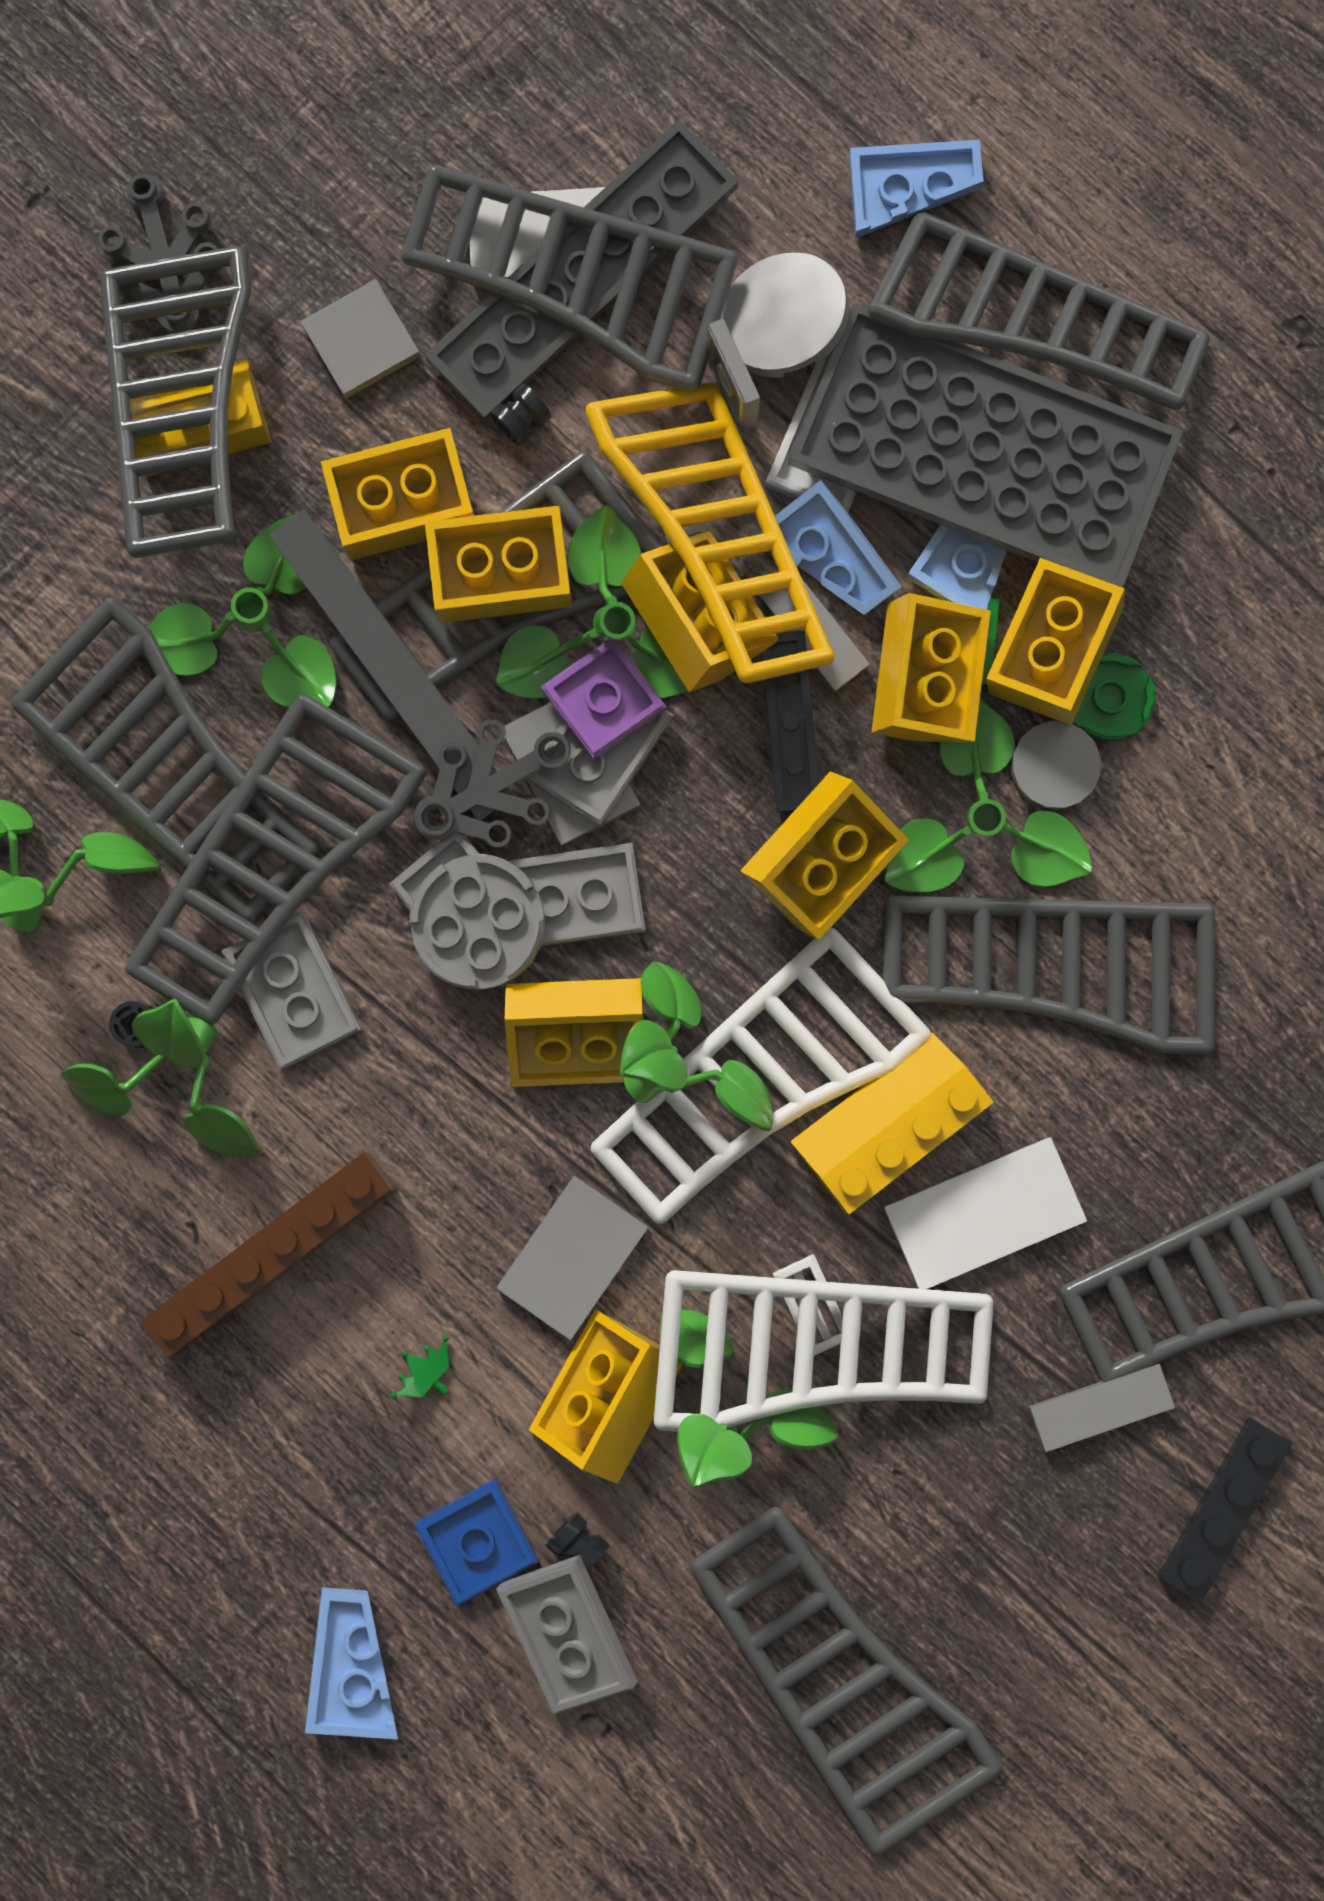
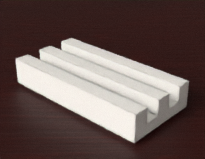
M814 1254L772 1273L774 1278L785 1279L793 1275L796 1280H805L801 1270L809 1267L815 1281L827 1282ZM783 1297L797 1326L799 1307L794 1298ZM825 1300L840 1333L831 1336L817 1307L816 1326L823 1341L815 1344L814 1356L841 1343L843 1316L836 1301Z

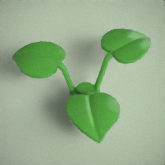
M604 506L583 521L574 533L567 552V564L573 579L578 584L584 586L599 583V591L606 600V606L600 608L594 616V628L562 646H559L556 634L547 627L529 625L518 629L507 640L501 654L496 683L502 690L522 698H545L546 696L541 691V686L572 665L564 653L599 636L605 641H617L625 637L627 638L629 644L636 649L629 655L630 659L660 698L688 692L649 627L647 626L643 630L640 641L636 639V632L633 630L635 627V615L632 609L624 603L617 602V598L607 588V584L615 587L622 586V580L641 554L634 534L620 520L611 506Z
M295 515L273 523L250 543L243 561L245 576L251 583L266 587L263 589L261 587L256 589L243 588L235 593L231 601L232 611L225 614L224 621L216 631L212 632V621L209 615L203 609L188 603L176 604L166 608L151 622L148 628L151 629L175 675L184 677L196 676L213 667L218 658V652L213 641L220 639L232 623L236 622L240 628L247 632L262 631L278 653L266 660L261 672L262 685L270 699L282 707L289 708L297 695L305 693L328 708L331 706L336 691V674L332 659L324 646L313 638L301 635L293 638L284 649L268 624L271 618V611L266 596L271 595L274 588L285 595H295L307 589L268 535Z
M981 698L975 742H940L941 759L951 774L965 776L973 772L979 801L974 803L968 810V825L949 838L944 826L932 819H916L905 824L900 829L909 841L888 863L885 874L886 882L895 888L908 892H930L949 886L960 876L965 866L962 852L953 844L972 832L980 836H992L1002 830L1019 839L1012 849L1011 861L1017 875L1029 884L1043 887L1054 886L1088 875L1091 872V859L1087 845L1075 826L1065 817L1055 812H1035L1027 818L1024 832H1021L1005 822L1006 813L1002 805L995 800L988 799L982 772L989 774L997 773L1006 767L1013 756L1015 741L1007 722Z
M0 799V838L5 836L9 842L10 874L0 870V918H3V922L12 929L33 931L39 927L43 905L51 906L53 904L55 894L80 860H84L90 869L104 873L126 874L159 871L158 861L137 841L119 833L96 832L82 838L81 846L83 849H78L73 853L48 891H44L43 884L39 880L32 877L19 876L18 838L16 834L31 832L33 828L32 818L19 805Z
M652 961L641 975L642 994L647 1004L657 1015L663 1019L670 1020V1027L666 1032L657 1023L650 1020H641L631 1028L625 1040L620 1065V1076L624 1077V1085L628 1093L636 1101L648 1103L662 1091L674 1093L689 1085L707 1080L717 1081L715 1087L716 1095L728 1111L740 1120L758 1129L770 1131L773 1125V1116L768 1092L759 1076L747 1065L739 1061L729 1060L722 1065L721 1071L714 1069L688 1077L686 1064L677 1053L678 1049L672 1046L671 1039L679 1030L680 1024L688 1028H694L699 1024L701 1005L696 992L680 973L665 964Z
M172 999L160 1007L144 1011L134 1019L132 1023L134 1034L148 1050L157 1055L127 1082L118 1083L110 1071L93 1064L71 1065L61 1073V1078L67 1082L69 1088L90 1108L108 1116H122L130 1110L132 1105L125 1093L136 1086L166 1057L174 1065L182 1069L197 1067L190 1101V1109L193 1113L187 1114L184 1119V1124L189 1133L204 1147L226 1156H254L261 1153L264 1147L257 1144L251 1130L236 1114L217 1105H201L200 1095L205 1070L211 1061L205 1054L216 1039L218 1032L213 1024H208L194 1015L186 1016L177 999Z
M681 1310L677 1362L693 1368L704 1367L707 1315L692 1310ZM661 1313L660 1316H659V1317H660V1327H659V1336H660V1338H661V1326H662V1314H663V1313ZM726 1330L723 1360L729 1359L733 1353V1344ZM776 1390L769 1394L767 1398L791 1393L792 1390ZM820 1406L757 1419L741 1433H737L736 1426L727 1428V1425L724 1423L719 1425L707 1415H689L683 1419L678 1428L677 1443L683 1470L691 1489L694 1490L713 1482L732 1480L745 1474L752 1463V1454L745 1440L763 1425L770 1424L771 1434L777 1442L800 1450H811L828 1446L837 1439L839 1433H837V1428L827 1413Z

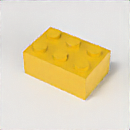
M450 428L321 461L342 546L350 561L427 541L425 522L474 516Z
M560 506L425 522L434 608L440 623L572 607Z
M1040 558L986 678L989 694L1072 726L1124 608L1125 588Z
M829 772L740 872L797 929L820 940L906 845L909 839L853 780Z

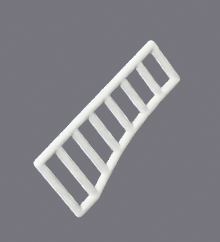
M831 927L820 940L813 939L683 1059L687 1067L688 1077L692 1076L697 1070L701 1073L714 1069L721 1071L722 1068L712 1057L732 1039L790 1102L772 1113L773 1125L770 1131H764L750 1125L751 1127L729 1143L681 1090L674 1093L662 1091L648 1103L637 1101L591 1144V1152L655 1223L664 1224L700 1190L768 1136L807 1112L893 1071L930 1039L931 1032L903 1001L890 995L884 980L835 928ZM829 949L909 1033L891 1052L882 1045L810 967ZM798 979L874 1063L847 1073L784 1005L778 996ZM765 1009L831 1082L805 1093L750 1034L745 1026ZM708 1080L714 1087H716L717 1081ZM665 1100L715 1154L695 1172L646 1119ZM631 1131L640 1138L681 1183L662 1202L658 1200L613 1150Z
M677 1270L670 1271L666 1275L654 1410V1425L660 1431L678 1432L683 1419L693 1415L690 1413L673 1412L683 1290L710 1292L700 1414L709 1416L719 1425L721 1423L726 1424L727 1428L798 1409L845 1402L941 1401L981 1404L987 1398L994 1305L992 1297L988 1294ZM728 1293L755 1295L747 1402L744 1405L719 1412ZM773 1297L800 1298L793 1390L791 1393L766 1398ZM818 1300L844 1302L838 1385L811 1389ZM862 1303L888 1305L882 1382L856 1383ZM906 1306L931 1308L926 1382H901ZM950 1310L975 1311L970 1385L945 1383Z

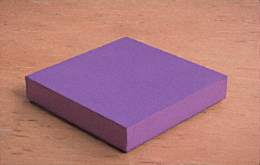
M618 641L604 642L541 686L543 694L593 761L666 711V705Z

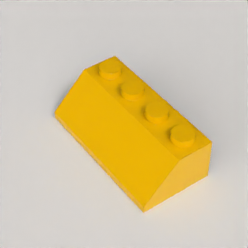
M931 1033L930 1039L896 1069L860 1087L795 1137L790 1143L845 1214H851L994 1102L969 1069Z

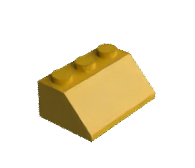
M248 359L235 362L232 372L228 409V455L272 443ZM213 384L130 399L132 419L211 405ZM210 424L134 438L136 458L210 445ZM157 474L147 475V476H145V477L147 478V477L154 476V475H157Z
M710 530L689 537L695 547L718 543ZM670 543L640 554L621 584L688 692L690 693L720 681L733 673L735 669L719 631L690 573L673 545ZM728 559L705 564L716 585L741 580ZM752 597L725 602L735 624L765 618ZM776 634L743 641L750 660L775 644L779 638Z
M908 593L888 603L871 733L909 741L975 742L990 610Z
M641 978L506 984L504 1020L511 1087L624 1082V1077L620 1076V1065L625 1040L631 1028L643 1020Z
M594 1309L532 1422L529 1431L581 1470L618 1484L654 1419L660 1345ZM677 1362L676 1376L683 1365Z

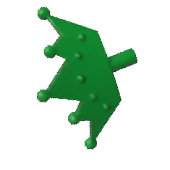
M447 1335L443 1336V1343L438 1351L431 1349L428 1345L425 1346L424 1350L427 1352V1359L408 1355L407 1351L402 1352L401 1355L406 1359L411 1376L405 1377L404 1374H399L398 1378L402 1381L404 1388L397 1393L392 1392L390 1394L391 1398L395 1399L397 1396L423 1397L432 1386L442 1395L448 1391V1388L439 1380L449 1368L447 1349L449 1337Z

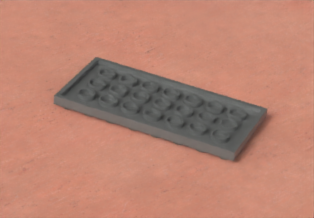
M853 303L845 332L834 348L790 454L788 465L1038 563L1039 559L1042 558L1123 588L1183 431L957 342L912 336L871 318L868 313L869 308Z

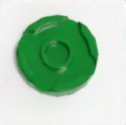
M1103 653L1073 724L1083 729L1091 738L1103 742L1121 741L1136 734L1150 719L1155 705L1154 684L1150 676H1147L1146 672L1141 668L1142 665L1134 658L1119 653Z

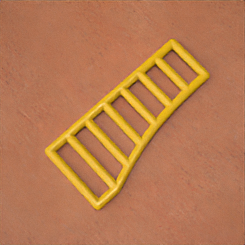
M714 382L701 383L700 388L695 392L672 388L589 403L585 408V415L601 453L658 522L683 560L719 631L739 680L742 683L748 684L831 664L834 660L832 647L719 386ZM706 401L714 421L615 439L606 418ZM722 438L730 458L642 475L626 455ZM738 475L747 496L670 511L656 491ZM754 513L763 534L695 547L682 527ZM771 551L779 572L716 585L705 564ZM787 589L796 611L735 624L725 602ZM804 628L813 650L752 664L743 641Z

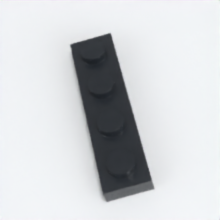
M805 631L777 633L776 635L779 639L775 644L762 652V659L766 661L806 652ZM809 670L765 679L777 813L794 812L819 784Z
M1248 1417L1160 1570L1158 1577L1202 1603L1293 1443Z

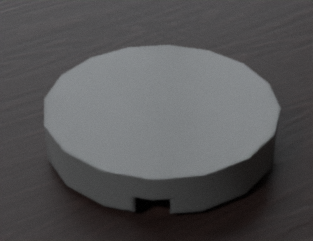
M1049 721L1034 726L1018 741L1011 758V776L1014 784L1016 783L1017 788L1021 791V795L1029 803L1044 810H1064L1079 804L1094 790L1100 777L1101 757L1095 742L1083 729L1073 724L1071 726L1063 722Z

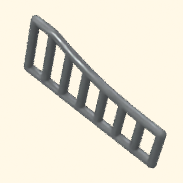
M432 165L427 170L401 254V259L406 265L444 275L529 306L580 333L647 380L689 392H695L701 386L711 352L707 345V328L710 323L721 319L738 263L737 253L730 249L438 165ZM441 185L466 192L446 257L421 250ZM483 198L508 205L488 271L463 263ZM525 210L550 217L529 287L505 278ZM567 222L592 229L569 306L545 295ZM612 234L632 240L634 243L608 329L605 330L585 317L584 314L608 236ZM651 246L674 252L676 256L644 357L622 340ZM695 258L716 264L718 268L688 368L685 372L661 365L692 260Z
M918 212L914 215L868 309L871 318L915 337L997 349L1050 362L1133 392L1172 410H1179L1185 405L1210 341L1209 334L1204 330L926 212ZM926 232L949 242L913 316L889 305ZM966 249L989 259L959 325L931 321L964 250ZM1006 266L1029 276L1004 332L977 328L1004 267ZM1045 283L1069 293L1047 343L1021 336ZM1085 300L1109 310L1090 356L1064 348ZM1125 317L1149 327L1131 372L1106 363ZM1165 334L1189 344L1172 389L1147 379Z
M234 246L104 270L100 275L127 552L133 558H142L230 542L235 537V525L230 490L228 409L232 372L251 296L247 253L243 247ZM227 266L231 267L233 285L123 305L120 303L119 286ZM230 304L224 325L124 342L123 323ZM220 344L216 365L128 381L126 361ZM213 384L211 405L132 419L130 399ZM210 424V445L136 458L134 440L136 437ZM211 464L212 485L140 498L138 477ZM209 504L214 505L216 522L214 526L144 538L143 516Z
M586 451L577 453L498 512L533 509L545 499H548L553 506H560L561 517L575 533L585 518L561 487L580 473H583L605 503L613 508L620 520L631 530L644 552L662 547L596 461ZM430 564L376 603L375 606L386 619L408 603L449 656V660L428 673L397 634L430 681L438 689L470 666L505 646L510 636L518 629L529 625L546 626L583 611L604 605L606 600L599 589L587 592L581 584H578L573 579L568 568L572 607L526 613L527 616L504 627L496 617L475 619L487 636L466 649L445 623H440L434 608L421 593L432 585ZM607 586L610 593L617 600L629 597L623 586ZM340 632L332 636L329 642L331 649L384 718L393 721L400 717L398 711Z
M114 597L106 599L11 700L12 708L186 869L246 776V773L224 750L195 710L171 669L151 629ZM112 620H115L132 637L52 721L34 702ZM144 652L156 676L86 750H83L66 733L139 655ZM166 692L179 717L117 781L99 762ZM190 732L205 754L163 799L149 811L131 793ZM218 768L234 788L194 831L182 841L164 823L202 782ZM258 790L250 805L265 819L261 824L276 833L279 832L284 838L316 857L319 852L318 844L286 816L267 795ZM248 837L230 857L246 866L264 846ZM286 861L269 881L285 890L303 870ZM209 867L200 882L231 911L253 923L271 905L270 902L257 894L248 902L230 885L231 878Z
M305 693L297 695L126 963V973L168 1000L177 999L181 1008L208 1024L217 1023L248 974L300 905L332 872L364 844L402 815L426 776L425 767ZM305 715L405 775L392 797H388L292 738ZM283 752L378 812L355 829L268 774ZM259 790L342 842L320 860L244 812ZM235 828L307 873L289 892H286L224 854L220 849ZM210 866L276 906L260 928L196 889ZM186 904L249 942L234 964L229 963L172 928L173 923ZM161 942L223 980L209 1003L147 966Z
M890 896L886 899L884 906L883 980L890 995L904 1003H937L1026 1012L1071 1022L1117 1037L1159 1054L1209 1055L1215 1049V909L1212 905L1204 903ZM902 914H929L928 985H901ZM947 915H974L973 988L946 986ZM992 916L1018 917L1017 993L991 990ZM1036 917L1063 918L1062 1002L1035 997ZM1081 918L1107 919V1016L1080 1008ZM1126 919L1152 920V1033L1125 1023ZM1170 921H1197L1196 1037L1170 1036Z
M1324 1160L1064 1284L1060 1289V1295L1101 1380L1107 1382L1239 1331L1283 1320L1324 1314V1278L1285 1202V1199L1305 1189H1309L1324 1219ZM1266 1208L1269 1209L1312 1298L1289 1302L1284 1301L1244 1220L1245 1218ZM1228 1227L1266 1306L1239 1312L1203 1238ZM1185 1247L1188 1248L1222 1317L1196 1327L1163 1259ZM1147 1266L1179 1332L1178 1335L1154 1344L1122 1278ZM1105 1285L1138 1351L1113 1363L1082 1299V1296Z
M770 1508L691 1562V1572L872 1854L877 1856L884 1854L1001 1774L1003 1769L1002 1763L977 1724L902 1663L864 1624L811 1554L782 1508ZM774 1529L788 1553L727 1593L713 1572V1569ZM800 1568L815 1591L752 1633L738 1609ZM827 1606L844 1628L777 1672L763 1648ZM855 1643H858L876 1662L804 1712L788 1689ZM889 1677L895 1679L912 1694L911 1697L829 1752L814 1730L816 1726ZM928 1708L951 1725L950 1728L855 1792L839 1769ZM966 1741L980 1765L880 1832L865 1808Z

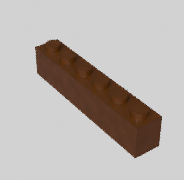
M362 1153L140 1322L167 1358L182 1353L397 1190L396 1186L371 1153Z

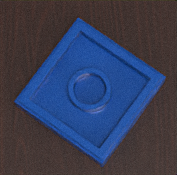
M497 1478L414 1523L456 1606L467 1602L539 1561Z

